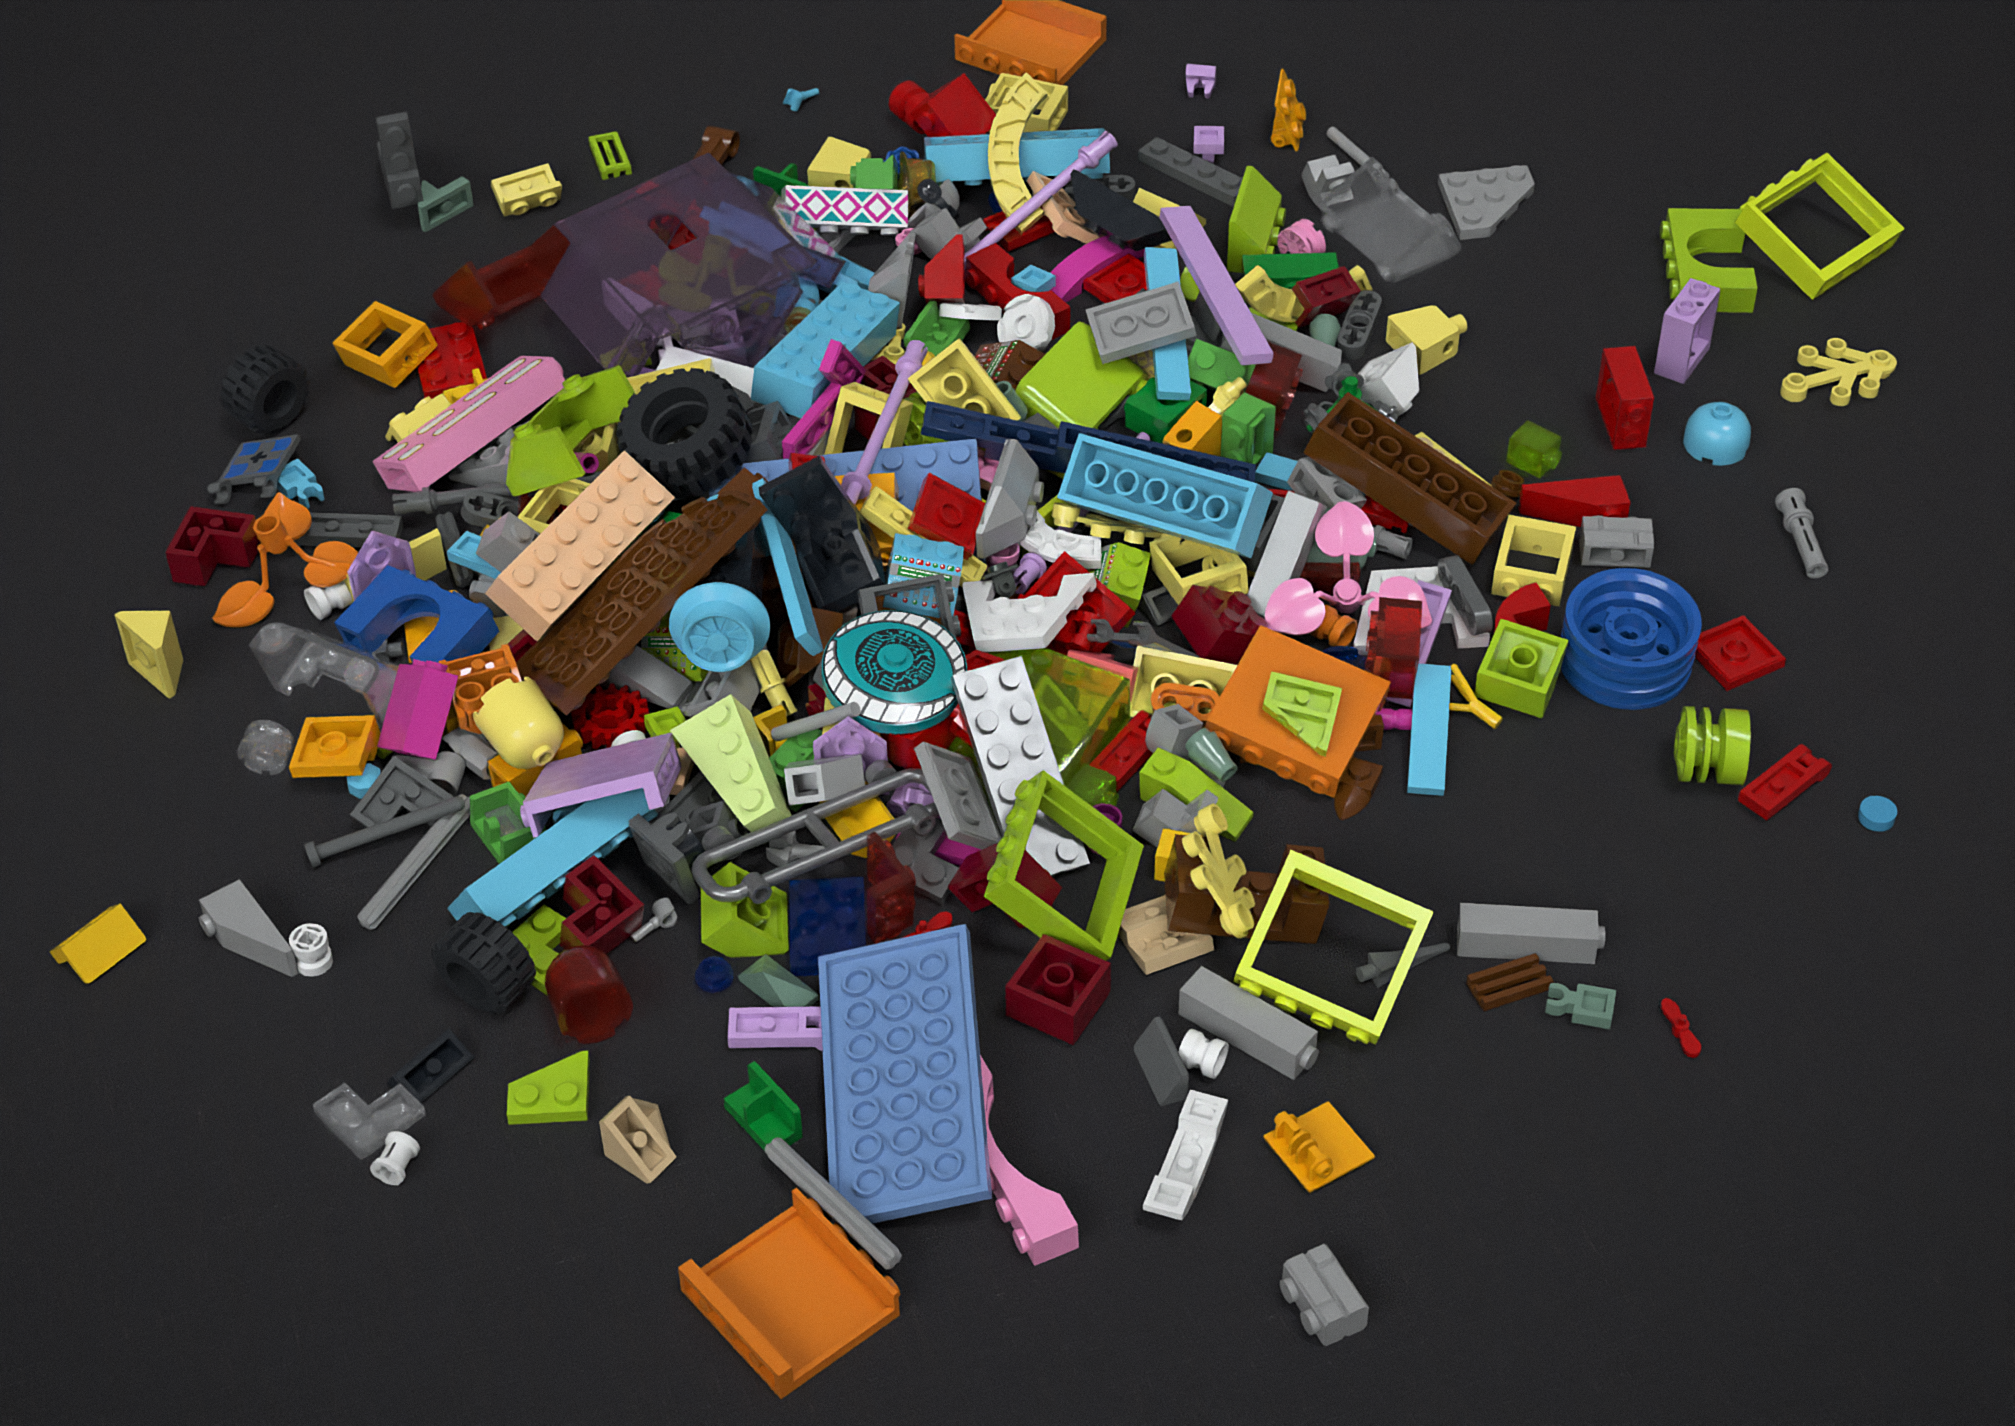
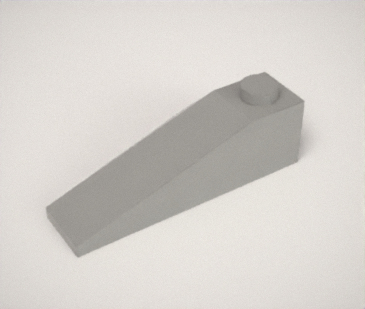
M909 233L869 281L868 291L884 294L888 298L900 302L897 327L902 328L916 233Z

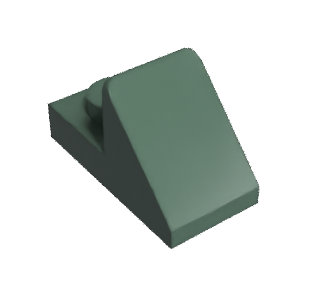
M463 176L440 189L435 188L426 180L422 181L423 201L418 202L421 228L425 233L474 206L470 181Z

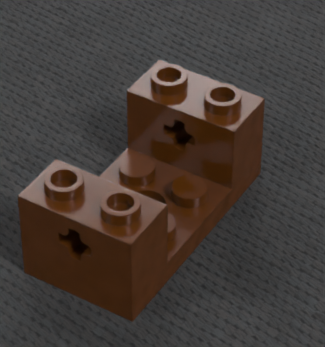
M1175 834L1164 872L1168 931L1235 937L1233 934L1229 935L1223 929L1220 922L1222 910L1207 888L1202 891L1199 890L1191 879V870L1204 864L1199 855L1192 858L1186 853L1182 844V838L1186 835ZM1202 837L1206 847L1210 851L1207 837ZM1286 844L1277 874L1246 871V874L1240 877L1233 892L1246 887L1253 895L1255 906L1249 909L1254 920V927L1248 930L1247 936L1243 938L1252 937L1290 850L1325 864L1323 848ZM1291 878L1264 940L1316 944L1329 908L1328 893L1295 878Z

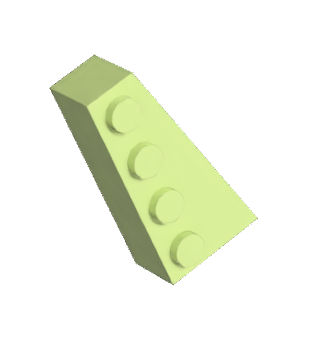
M728 695L670 730L740 822L749 831H756L792 816L752 713L734 696Z

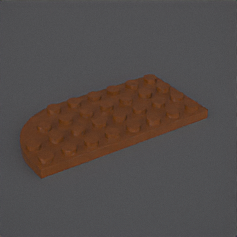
M722 491L717 496V499L707 501L702 497L683 506V514L674 520L666 523L662 519L642 535L560 617L538 642L518 660L516 664L521 680L524 681V677L534 680L550 705L565 715H568L570 711L578 709L584 703L586 695L596 685L602 684L608 679L611 670L621 659L629 657L635 651L636 644L646 634L658 628L663 616L674 606L677 599L697 582L703 581L710 574L711 567L721 557L727 556L734 550L736 542L746 532L753 530L760 523L761 516L768 509L760 500L745 493Z

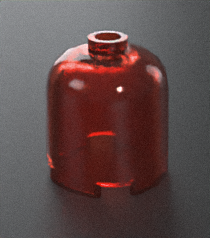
M588 945L573 946L563 950L554 957L546 970L544 983L561 1033L576 1037L578 1042L582 1044L597 1043L615 1035L614 1028L624 1018L626 1021L630 1019L633 1003L613 960L602 949Z

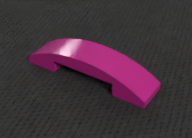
M1108 235L1095 239L1074 251L1050 272L1056 275V286L1049 291L1052 290L1064 302H1068L1082 293L1084 279L1128 253L1139 259L1144 256L1145 249L1134 251L1125 246L1122 250L1108 241Z

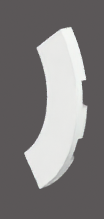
M1038 510L1035 525H1029L1025 539L1018 542L1028 552L1035 553L1052 563L1065 551L1085 569H1102L1101 537L1077 535L1060 529L1056 531L1045 523V519Z

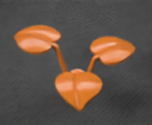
M278 492L265 513L255 521L253 526L261 543L257 546L261 560V586L255 581H244L233 585L222 596L212 619L219 625L234 628L253 625L268 615L274 605V598L270 593L266 592L269 588L267 552L280 554L290 546L305 562L309 563L304 569L306 580L313 586L325 588L336 585L347 578V571L358 554L357 550L343 542L328 541L319 544L315 548L313 556L306 554L294 540L301 538L308 531L312 524V516L306 507Z

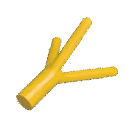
M1452 664L1451 670L1454 675H1451V682L1469 704L1449 703V710L1472 712L1493 729H1496L1503 718L1477 699L1458 666Z

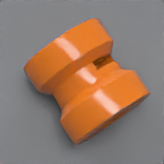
M1325 604L1323 623L1310 635L1320 640L1327 639L1330 646L1341 651L1350 644L1355 636L1358 625L1357 620L1347 615L1341 616L1338 614L1337 609Z

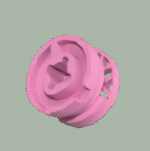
M1301 219L1279 233L1277 244L1281 254H1286L1288 251L1290 254L1325 253L1326 243L1321 230L1316 231L1312 227L1314 226L1313 222Z

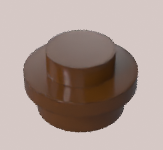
M1500 470L1498 475L1493 476L1491 481L1493 488L1510 499L1520 497L1521 485H1523L1524 479L1519 474L1510 470Z

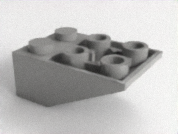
M521 425L508 428L452 469L448 475L449 479L478 487H483L484 483L506 484L510 441L515 436L513 431Z

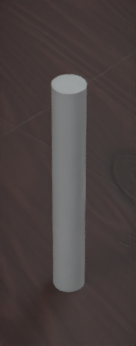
M1336 127L1328 129L1327 136L1380 183H1385L1389 179V173Z
M851 702L774 727L771 730V736L774 741L778 742L840 722L848 716L850 718L859 716L860 706L856 702Z

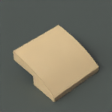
M1166 895L1125 909L1118 934L1135 962L1146 975L1214 951L1213 938L1210 935L1168 931Z

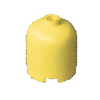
M524 677V681L513 683L509 678L493 686L482 696L481 700L484 705L479 710V713L476 711L473 713L474 722L505 762L514 768L530 769L545 765L552 760L564 738L563 725L534 680Z

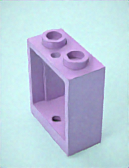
M1690 278L1664 313L1654 370L1655 374L1682 384L1685 383L1710 348L1720 288Z

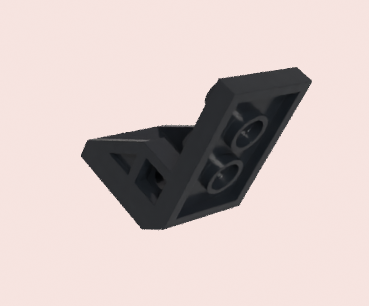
M820 455L759 487L760 497L795 543L799 566L818 609L839 612L858 602L857 591L859 589L886 585L880 546L871 527Z

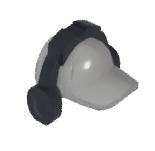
M924 179L918 185L915 193L923 206L909 218L908 228H915L925 218L944 208L948 210L954 221L960 217L956 211L959 207V194L949 179L945 180L940 186L931 179Z

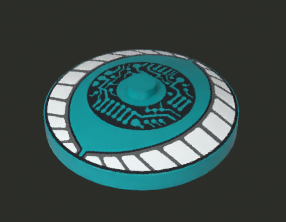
M883 610L856 617L834 633L823 653L821 678L825 694L834 708L856 702L860 706V715L852 719L867 729L885 734H908L933 727L951 714L958 701L950 678L954 674L967 671L965 654L956 638L939 623L912 612Z

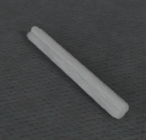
M463 794L458 795L463 797L465 803L463 810L439 818L361 910L357 918L362 927L374 930L469 817L470 797H466Z
M773 1138L771 1143L765 1146V1153L768 1155V1158L809 1197L817 1201L820 1207L885 1269H892L896 1263L900 1262L902 1254L899 1252V1249L782 1138Z

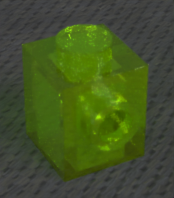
M1527 420L1509 438L1506 462L1533 476L1541 478L1549 469H1554L1561 459L1562 452L1559 451L1561 436Z
M1084 763L1066 786L1092 807L1101 803L1117 805L1119 795L1116 793V777L1102 769H1097Z

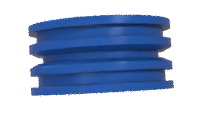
M1616 568L1593 574L1574 588L1566 604L1561 638L1569 641L1561 665L1562 673L1568 682L1582 695L1605 706L1637 710L1664 704L1676 697L1685 688L1690 679L1702 626L1698 606L1690 594L1676 582L1651 571L1636 568Z

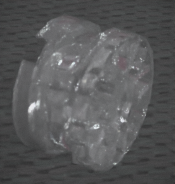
M270 720L251 722L244 733L245 738L241 740L238 747V758H243L245 760L244 766L259 774L263 770L270 771V775L279 774L285 769L289 759L288 754L292 752L295 744L293 735L281 724Z

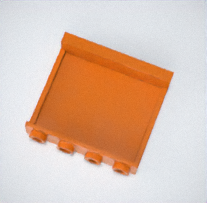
M1002 0V4L969 37L957 33L954 35L955 60L999 75L1005 73L1022 77L1027 72L1034 80L1064 85L1106 41L1107 16L1059 0Z
M1260 625L1208 716L1205 728L1210 732H1216L1226 750L1241 756L1247 762L1259 764L1275 771L1282 778L1292 779L1304 784L1318 794H1326L1335 798L1341 778L1377 711H1381L1386 702L1391 682ZM1271 671L1342 688L1326 757L1319 755L1262 709Z
M797 1187L792 1190L793 1206L701 1268L692 1259L678 1267L681 1291L780 1399H783L900 1316V1290L894 1280L887 1275L883 1277L875 1269L870 1256L863 1249L857 1250L849 1242L844 1229L837 1223L832 1224L824 1216L818 1202L812 1197L807 1199Z

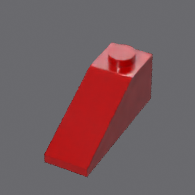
M1617 475L1521 485L1518 510L1523 515L1581 527L1583 516L1593 517L1599 515L1603 517L1628 518L1630 500L1621 476Z

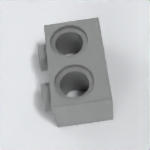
M1310 457L1298 460L1287 481L1296 494L1320 502L1330 509L1338 502L1343 501L1350 502L1361 509L1367 500L1360 490L1345 482L1342 478Z

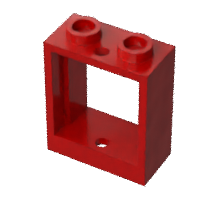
M1635 346L1603 348L1596 401L1613 450L1646 447L1654 395Z

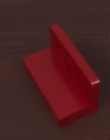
M1345 266L1301 280L1294 285L1292 291L1305 309L1295 323L1298 328L1309 325L1314 317L1319 314L1335 316L1348 309L1361 290Z

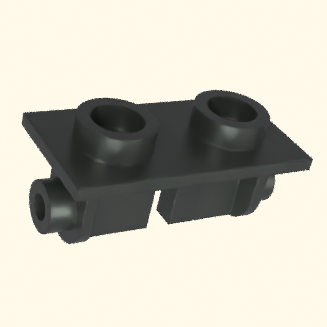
M1002 562L987 568L988 571L984 572L985 575L981 581L992 580L996 590L994 599L999 597L1010 598L1015 593L1016 583L1012 574L1018 568L1017 564L1008 567L1007 562Z

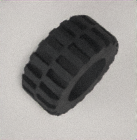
M681 368L673 370V373L669 375L663 373L656 376L657 380L652 383L646 382L640 387L641 391L637 395L633 393L627 402L629 406L623 408L619 417L621 422H618L616 432L619 450L621 453L626 451L676 499H687V496L691 494L698 497L704 495V491L710 488L713 490L722 486L721 482L724 479L728 478L730 480L736 474V467L743 465L747 457L745 452H749L751 448L753 430L747 412L731 384L712 371L707 370L704 372L703 369L691 368L690 371H686ZM704 422L702 427L688 439L675 444L665 445L668 439L679 429L693 423Z

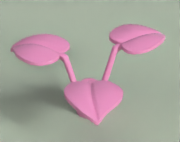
M1346 501L1338 502L1325 513L1317 523L1315 530L1317 546L1324 554L1330 557L1343 555L1344 579L1335 584L1333 596L1322 591L1314 593L1309 581L1303 578H1294L1283 582L1274 590L1265 611L1267 628L1288 635H1306L1314 632L1322 625L1325 618V606L1318 598L1328 601L1330 606H1335L1339 612L1345 614L1355 612L1360 605H1365L1366 601L1373 598L1374 600L1368 607V616L1375 625L1388 631H1415L1428 627L1432 623L1425 594L1421 587L1410 578L1402 576L1388 578L1381 583L1379 593L1371 591L1363 596L1361 595L1359 584L1355 580L1350 579V555H1366L1373 545L1374 531L1367 515L1359 507Z

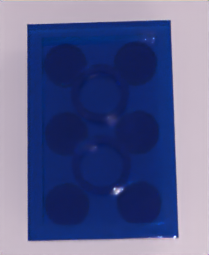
M864 877L789 880L791 974L794 976L819 975V956L866 946Z

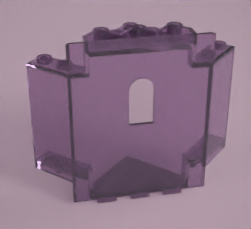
M706 153L555 223L554 225L570 241V245L540 296L605 370L620 365L627 378L639 375L658 341L670 335L686 350L754 368L766 355L804 292L800 288L798 277L830 288L846 261L771 187L727 171L710 153ZM681 223H683L697 239L670 250L668 245Z

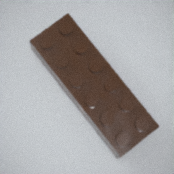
M1349 392L1344 395L1319 423L1304 451L1305 455L1315 460L1318 464L1324 466L1345 482L1351 484L1471 565L1476 562L1499 533L1508 519V515H1510L1516 505L1515 501Z

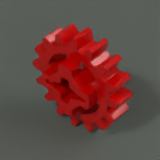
M610 683L608 690H603L598 685L596 686V693L591 694L589 692L584 703L578 709L571 711L574 730L580 735L583 744L592 741L593 749H598L601 744L606 745V748L611 747L612 742L619 735L628 731L638 730L644 734L647 732L644 715L649 714L646 698L641 699L640 691L638 690L629 693L628 685H624L620 690L615 688L614 683Z

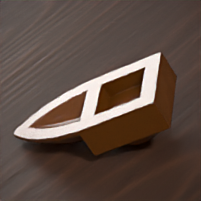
M1355 757L1352 758L1339 782L1337 794L1334 798V808L1339 820L1349 819L1367 806L1382 777V765Z

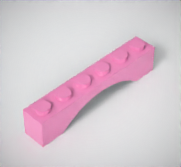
M980 1055L991 1188L997 1198L996 1207L1004 1223L1010 1221L1014 1228L1013 1238L1020 1253L1027 1252L1034 1266L1079 1248L1078 1224L1061 1194L1041 1187L1023 1176L1007 1161L997 1147L989 1129V1114L994 1101L993 1077Z

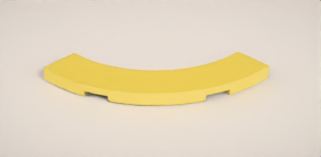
M1027 72L1012 86L1004 97L996 117H994L989 135L988 170L995 197L1007 218L1032 197L1020 172L1019 144L1030 116L1047 98V92ZM1039 207L1016 226L1015 229L1022 235L1043 217L1044 211Z
M1259 265L1235 284L1248 305L1272 320L1293 323L1297 321L1305 310L1292 289L1273 283L1265 270ZM1357 265L1349 271L1361 291L1373 290L1365 271Z

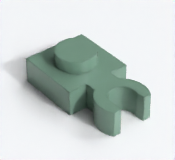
M1551 983L1548 997L1559 1000L1547 999L1545 1012L1554 1016L1571 1013L1573 1014L1572 1023L1610 1029L1616 990L1578 983L1575 992L1570 991L1562 984Z

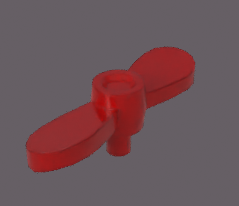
M945 911L935 915L928 923L925 920H921L919 925L916 926L915 932L904 937L949 928L953 921L952 914Z
M1664 998L1661 1002V1010L1672 1024V1034L1679 1038L1685 1055L1696 1058L1701 1052V1044L1689 1030L1690 1023L1687 1020V1016L1681 1014L1676 1002L1669 998Z

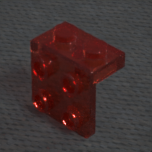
M872 832L867 835V875L870 882L874 885L867 889V934L877 944L887 938L891 939L898 936L903 930L914 925V908L916 907L914 886L916 885V878L910 867L907 865L903 866L896 858L895 851L890 842L886 839L882 840L876 832Z

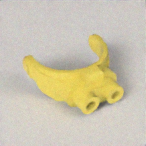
M1237 377L1232 383L1227 381L1224 385L1218 386L1213 396L1214 400L1208 408L1223 416V413L1244 393L1243 389L1247 387L1245 381L1241 377Z

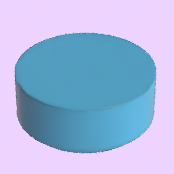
M1869 796L1860 804L1858 819L1867 829L1886 831L1892 828L1895 823L1897 807L1888 798Z

